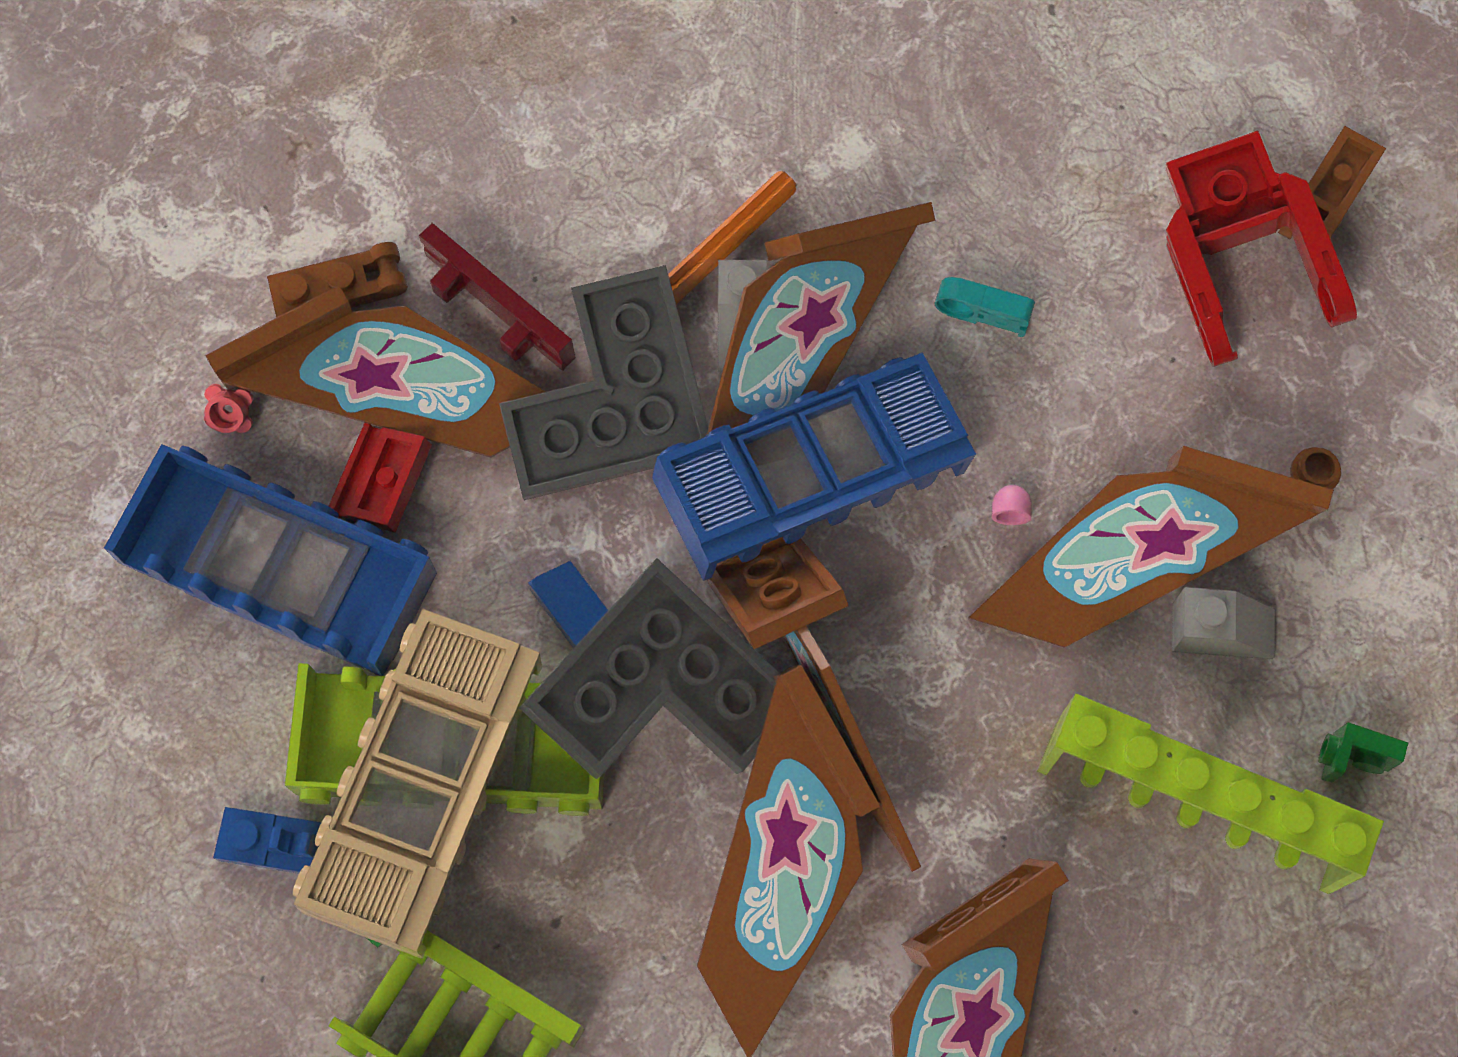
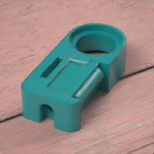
M947 277L941 281L934 305L947 316L974 324L977 322L1018 333V337H1024L1035 301L1025 296L963 278Z

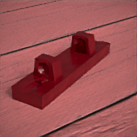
M431 223L419 234L420 241L424 244L426 257L441 268L430 280L433 292L444 302L448 303L463 289H466L510 326L499 341L502 351L515 362L532 347H535L562 371L576 358L573 342L569 336L434 223Z

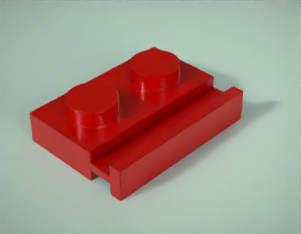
M364 423L329 503V507L339 513V519L343 517L351 519L355 523L357 520H362L379 529L396 533L432 444L423 436L385 427L379 429L371 424Z

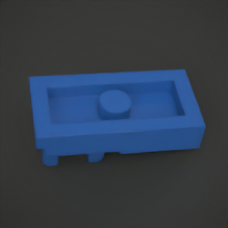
M225 807L213 858L221 862L299 874L305 865H311L319 847L315 845V838L321 822Z

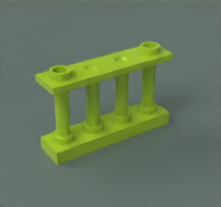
M428 930L422 941L427 948L423 959L396 949L400 953L353 1026L337 1017H334L328 1025L341 1034L336 1044L356 1057H365L368 1052L376 1057H422L461 992L463 991L467 994L471 986L474 985L490 995L485 1003V1006L489 1008L459 1057H484L506 1020L508 1019L512 1022L517 1013L535 1023L530 1031V1034L534 1037L521 1057H547L551 1048L553 1047L557 1050L562 1041L574 1048L585 1030L577 1022ZM429 957L445 967L440 976L444 981L403 1047L396 1054L371 1037L417 964L423 966Z

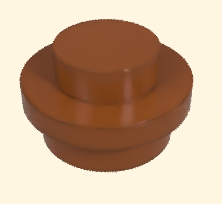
M1311 447L1302 450L1293 459L1290 475L1292 478L1333 490L1340 481L1341 466L1337 457L1331 451L1324 448Z

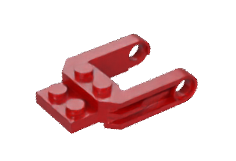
M1258 130L1166 162V172L1180 206L1166 229V245L1206 354L1213 367L1237 360L1238 354L1237 351L1233 352L1223 323V308L1202 255H1212L1274 234L1281 227L1287 226L1291 231L1328 325L1332 328L1357 319V310L1351 289L1307 180L1287 172L1279 174L1274 171Z

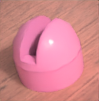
M1007 485L997 492L992 502L991 518L993 521L1004 525H1022L1031 521L1032 503L1030 495L1024 488L1017 485Z

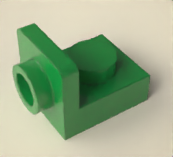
M1347 722L1335 731L1333 735L1328 733L1322 743L1318 762L1325 764L1321 779L1332 783L1340 778L1346 771L1349 759L1353 760L1352 765L1355 768L1368 773L1383 774L1384 771L1389 772L1404 762L1409 742Z

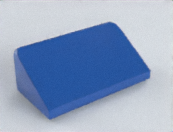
M571 561L551 569L528 582L532 594L573 648L608 611Z

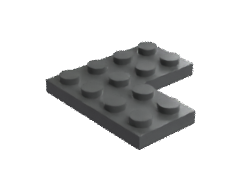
M666 265L571 287L594 381L499 403L524 501L654 469L657 456L668 447L678 443H686L687 445L707 435L708 425Z
M656 558L523 702L519 709L595 779H598L605 773L662 706L673 714L733 772L739 774L755 758L776 683L773 676L779 674V672Z

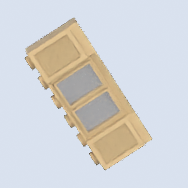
M422 609L416 624L410 623L404 632L400 644V652L403 654L395 671H388L381 685L379 699L383 700L377 717L376 719L369 717L362 728L358 740V747L363 748L355 767L348 766L343 772L337 788V796L341 797L336 811L333 817L326 815L321 822L315 838V845L319 847L311 865H305L301 869L293 888V896L296 897L294 905L303 914L423 959L427 949L422 941L433 915L438 916L443 908L446 899L443 890L454 864L460 865L467 847L464 839L474 815L479 816L486 803L487 795L485 788L494 766L500 767L507 750L505 740L514 718L520 719L523 713L519 707L526 700L525 691L532 674L539 676L542 669L540 652Z

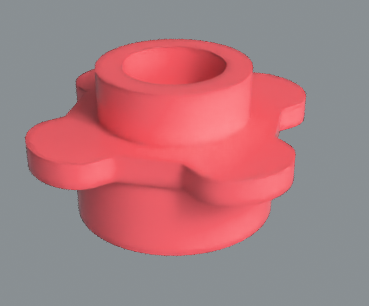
M219 384L208 386L204 393L205 398L208 400L204 411L205 423L210 428L221 433H231L234 431L245 433L249 431L253 424L252 419L249 417V405L253 402L251 392L242 388L237 390L224 389ZM225 405L231 406L233 411H227Z

